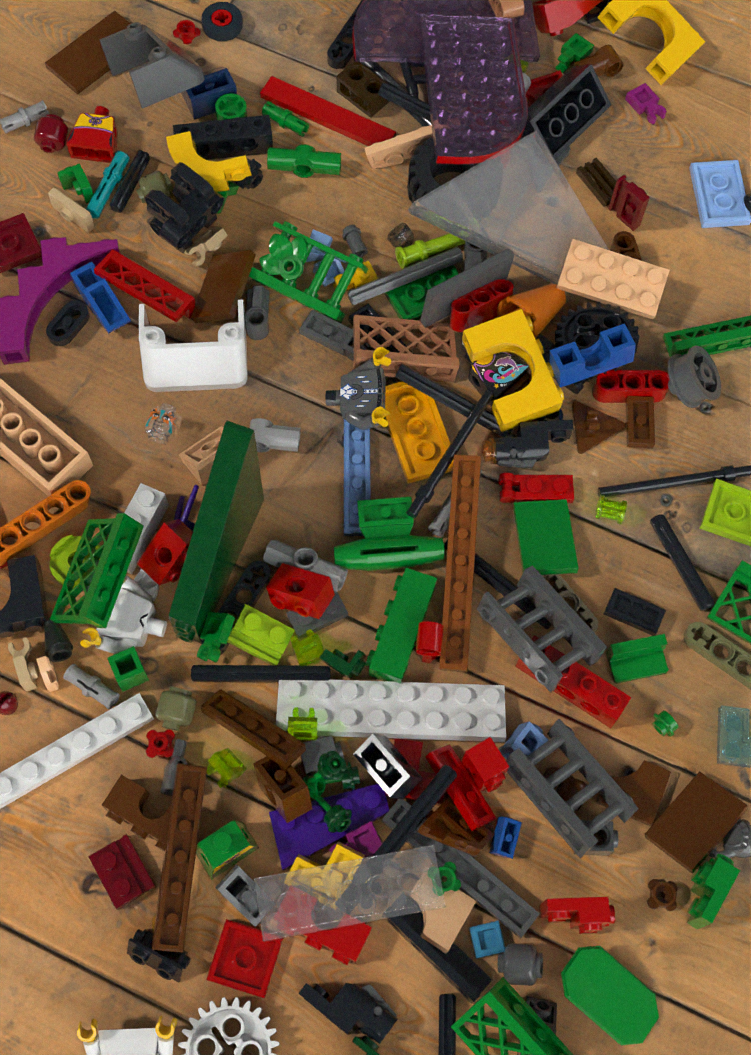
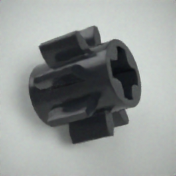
M247 158L252 176L234 182L242 189L245 187L247 189H254L263 179V174L260 170L262 165L255 159L249 160Z

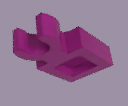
M646 83L626 94L625 100L639 115L645 112L649 123L655 124L657 119L655 114L659 115L662 119L665 118L666 109L662 105H658L660 98Z
M372 821L345 835L349 842L345 845L365 855L362 861L373 856L383 843ZM337 844L329 849L331 853H333Z

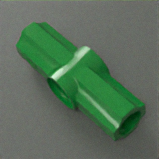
M306 144L299 145L295 149L269 147L267 169L293 171L296 176L302 178L311 177L314 173L340 175L341 153L316 151L314 147Z

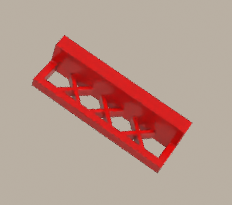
M112 249L94 268L96 275L103 279L105 278L109 283L177 323L183 315L189 319L191 318L195 309V298L117 251ZM108 267L112 273L106 272L105 269ZM166 305L174 309L176 312H173L172 310L168 309Z

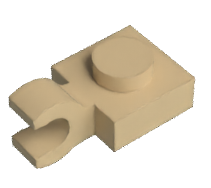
M211 227L194 242L195 245L188 247L184 253L190 256L195 252L197 258L192 262V265L200 266L205 261L206 251L212 252L222 246V241L228 235L223 228Z
M25 637L23 638L24 648L22 650L16 651L12 642L8 643V650L13 656V663L19 683L28 692L37 688L35 679L39 678L34 662L29 663L28 661L32 645Z

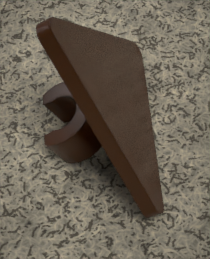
M574 401L572 404L577 452L579 454L585 453L625 428L624 422L583 403Z

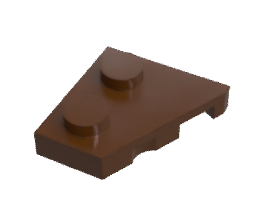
M450 796L417 831L423 836L475 857L494 836L485 826L471 831Z

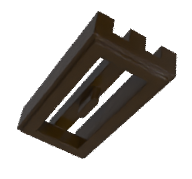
M596 157L592 160V163L587 162L584 167H578L576 174L603 207L611 202L617 181ZM587 172H589L592 175V177L596 180V183L592 180V178L588 175ZM601 189H603L606 192L609 198L606 197V195L602 192Z

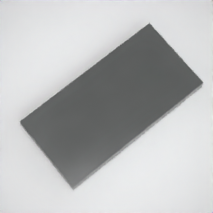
M506 249L427 290L420 320L423 326L426 328L449 316L453 300L494 280H507L514 253L510 249Z

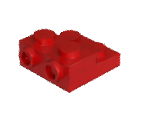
M609 897L548 898L539 905L540 918H548V923L566 922V919H570V929H579V934H597V931L603 930L602 927H609V924L615 923V909L613 904L609 905Z

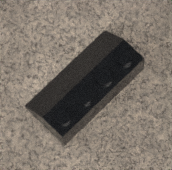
M592 64L574 66L528 108L527 121L526 112L524 111L512 125L518 136L524 129L520 138L522 143L550 163L566 150L612 104Z

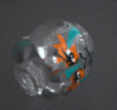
M163 403L161 406H155L150 409L144 425V431L148 434V439L155 443L166 445L177 438L182 417L176 412L177 409L174 406Z

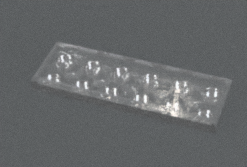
M434 845L254 878L264 942L446 908Z

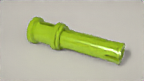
M462 228L461 230L425 242L417 240L413 245L404 248L401 246L396 247L395 254L398 264L404 269L408 264L424 261L431 255L463 245L466 241L465 236H468L469 232L466 228Z

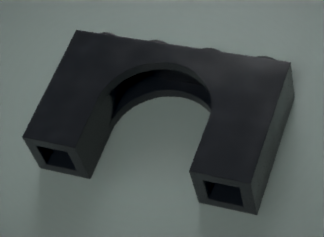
M35 555L7 560L11 593L7 604L0 610V638L10 637L14 635V632L24 630L26 632L39 631L42 629L44 622L49 620L41 564Z

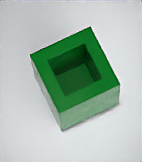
M134 646L107 658L122 692L149 681Z

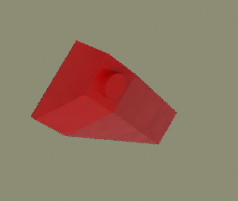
M539 0L527 4L526 10L541 33H550V36H556L564 33V28L572 26L602 0Z

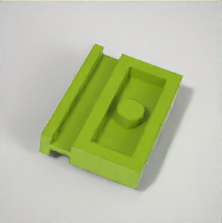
M245 604L227 642L270 665H278L295 630Z

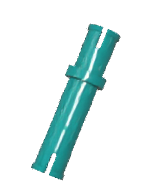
M116 151L109 167L104 169V176L88 206L85 208L94 219H99L116 184L120 183L123 178L122 173L129 163L130 157L122 151Z

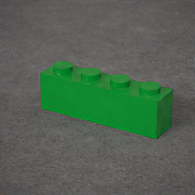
M405 568L403 576H397L393 588L394 591H397L394 601L389 599L384 615L388 616L385 626L379 625L375 640L379 641L376 651L370 650L366 661V666H369V676L382 681L401 684L417 641L418 625L420 622H424L436 588V577L409 568Z

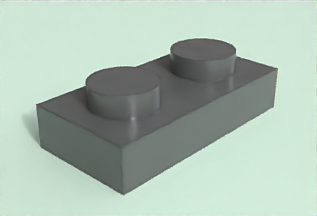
M334 591L335 596L320 619L310 616L304 617L294 611L286 613L298 639L348 617V611L338 592Z

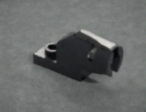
M306 983L299 992L302 998L345 1034H348L353 1026L356 1025L359 1027L357 1031L373 1038L379 1044L398 1020L396 1013L371 985L359 987V985L345 983L331 1003L326 1000L329 994L316 983L312 987Z

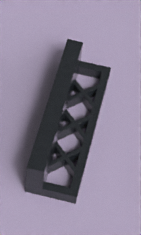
M402 894L383 913V918L471 1004L478 999L483 990L492 981L454 942L445 954L420 936L424 926L422 911L405 894Z

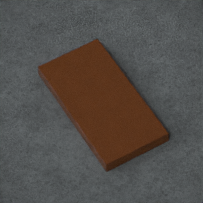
M113 11L46 61V68L78 95L110 70L99 40L127 29V26L131 23L119 13Z

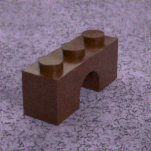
M121 774L102 803V806L108 811L105 816L119 825L123 821L133 826L130 830L144 840L147 836H150L157 841L155 846L165 852L171 805L163 816L157 819L146 818L143 815V806L150 795L144 787Z

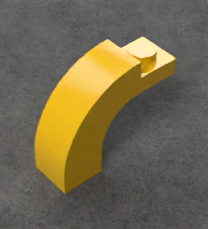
M190 131L166 137L168 149L175 165L179 162L184 163L204 178L217 192L230 190L228 181H240L245 177L252 176L246 155L223 161H208L197 154L196 144Z

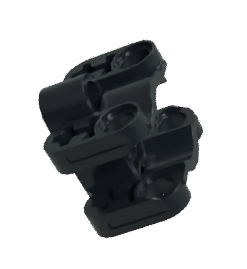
M179 162L171 170L170 177L175 182L172 193L179 204L163 192L151 190L144 199L147 203L148 213L153 216V219L149 222L152 230L174 248L184 253L188 247L193 245L192 239L203 227L209 228L217 220L216 213L221 209L225 199L204 178L184 163Z

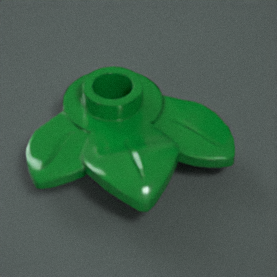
M273 234L269 241L270 254L262 256L259 259L260 264L270 275H281L289 281L296 280L302 275L304 270L302 261L307 255V244L302 236L296 237L290 242L289 239L281 234ZM293 263V269L287 271L288 264Z

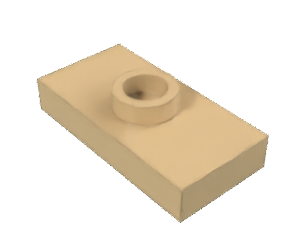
M54 187L48 192L52 207L67 222H74L88 233L95 228L91 213Z

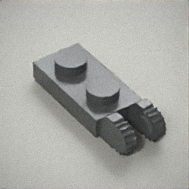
M311 310L299 328V334L343 356L345 354L350 360L354 361V348L350 346L352 342L354 343L353 329ZM367 342L360 346L363 350H370L372 348Z

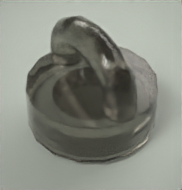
M400 223L390 231L387 240L395 248L399 246L404 248L412 245L414 234L406 223Z

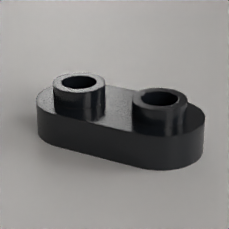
M77 300L68 302L48 324L46 334L53 345L65 346L69 344L86 325L90 314L85 303ZM76 315H81L79 318H73ZM60 333H64L63 336L57 337Z

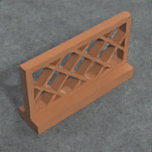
M354 315L353 370L373 357L375 350L360 349V346L367 342L374 349L378 347L386 349L392 344L400 352H389L384 356L391 359L389 366L381 365L385 376L396 377L399 367L405 364L431 380L455 381L460 365L459 358L456 356L455 331L451 329L450 323L436 322L425 328L419 320ZM360 324L369 325L374 330L367 334L360 328ZM394 327L399 332L392 336L385 328ZM419 329L424 335L417 338L410 330ZM437 331L448 332V337L445 340H441L434 333ZM378 333L387 340L382 345H379L372 339ZM405 336L412 343L405 347L398 339ZM430 338L437 346L430 349L423 341ZM418 347L425 355L413 354L410 351ZM443 349L450 357L438 356L436 353Z

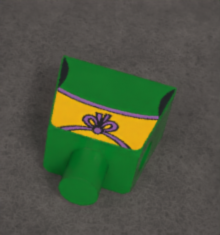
M233 820L197 844L196 855L212 880L259 849V846L245 824Z

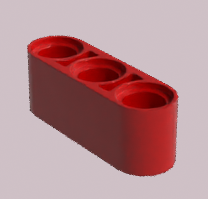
M497 279L453 300L450 313L451 329L456 332H463V330L496 318L499 303L506 297L513 295V284L505 279Z
M608 370L606 374L600 373L596 377L592 388V395L597 401L602 403H626L627 396L654 397V403L660 402L669 390V374L662 370ZM653 384L658 385L661 388H656L653 386ZM601 385H607V386H609L610 388L607 389V388L602 387ZM627 385H633L635 389L630 388Z

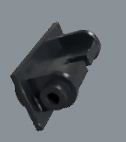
M138 929L133 939L130 938L128 941L127 954L130 955V958L137 964H146L155 969L162 978L166 980L173 979L179 983L183 969H186L191 961V958L187 956L188 952L184 950L183 952L152 950L153 933L147 929L144 931Z

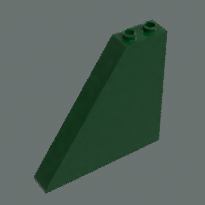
M226 420L169 612V619L175 634H177L176 636L188 643H192L193 640L201 643L200 636L208 613L215 612L264 501L255 432L253 429Z

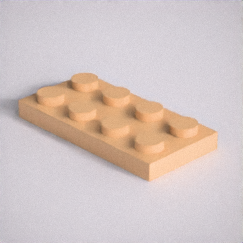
M572 239L556 288L654 319L670 270Z

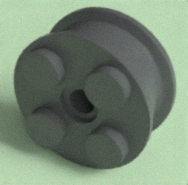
M693 346L685 355L675 354L668 360L670 379L668 387L673 395H677L685 406L696 408L705 399L713 401L719 398L721 394L719 372L713 359L705 349L700 346Z

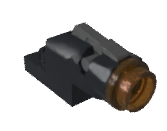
M573 420L520 422L517 437L513 434L483 441L484 462L498 464V466L531 469L535 462L547 459L549 440L553 443H561L570 439L574 430Z

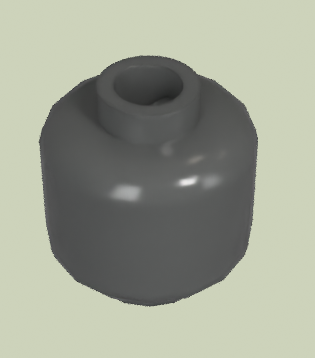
M508 944L504 954L498 955V972L504 974V978L510 985L532 986L536 983L537 978H542L543 954L538 953L537 948L532 944Z

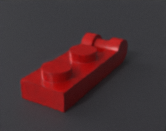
M508 472L499 474V484L502 486L499 498L502 503L567 499V503H573L574 501L573 475H514ZM512 486H519V492L512 490Z

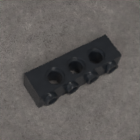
M269 115L173 125L174 135L188 131L191 132L196 144L197 154L205 160L267 154L269 147L273 148Z

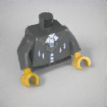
M383 347L376 348L371 359L348 374L341 376L340 390H326V406H340L343 419L360 430H367L378 425L382 427L388 426L385 416L390 415V412L385 409L386 378L381 365L389 366L391 359L384 357L390 351Z

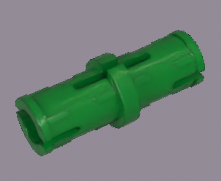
M270 101L264 104L262 115H269L270 119L279 123L281 128L284 129L286 127L301 137L307 133L310 124L293 115L292 111L289 109L284 110Z

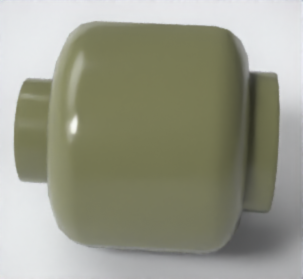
M154 171L139 179L140 188L136 191L142 203L146 202L144 197L151 190L161 191L172 199L174 187L167 173L162 174L160 171Z
M170 687L169 691L162 692L155 716L158 720L163 721V728L179 731L180 726L186 727L191 724L197 703L196 699L191 697L192 692L177 687Z

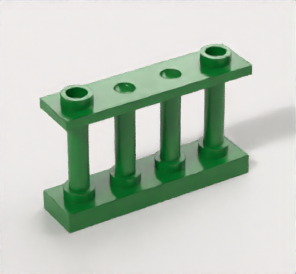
M275 221L273 226L287 239L290 240V237L295 239L299 236L304 238L308 251L302 261L303 265L312 248L324 253L325 256L309 288H305L304 292L296 289V280L289 281L283 278L280 281L274 278L275 275H270L263 268L258 270L252 267L249 277L326 317L342 323L345 314L339 310L341 307L339 304L356 269L365 274L367 273L368 268L363 264L364 260L352 253L348 257L297 232L298 228L289 222L284 221L282 225ZM335 258L347 264V267L331 299H327L325 303L317 299L319 296L317 293Z

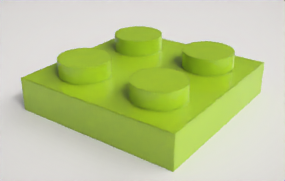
M716 479L713 483L699 529L751 546V490Z

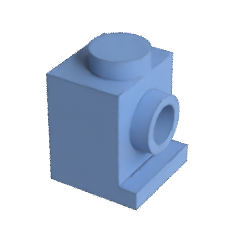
M529 721L518 725L506 743L499 748V751L506 759L518 748L524 755L528 756L546 743L548 739L543 735V731L539 726Z

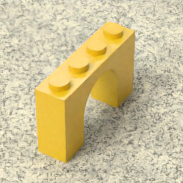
M612 0L598 16V19L612 34L634 17L649 18L660 27L665 39L664 49L645 68L660 85L672 76L705 43L699 33L690 26L668 0Z
M522 309L463 330L462 341L471 362L496 353L510 352L523 358L531 370V382L524 389L493 401L492 411L501 432L519 426L520 422H530L559 411L564 400L561 387L559 385L556 386L552 378L554 377L552 366L549 362L546 363L542 356L544 353L543 346L539 339L535 340L532 333V321L529 316L525 317Z

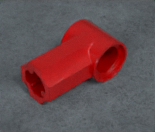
M430 621L419 623L415 655L420 657L421 662L432 663L435 658H439L441 655L444 632L442 624Z

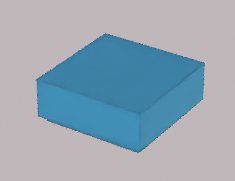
M499 920L469 927L476 959L505 951L506 947Z

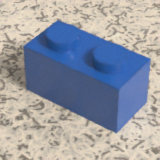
M498 817L489 853L513 859L522 822L507 817Z

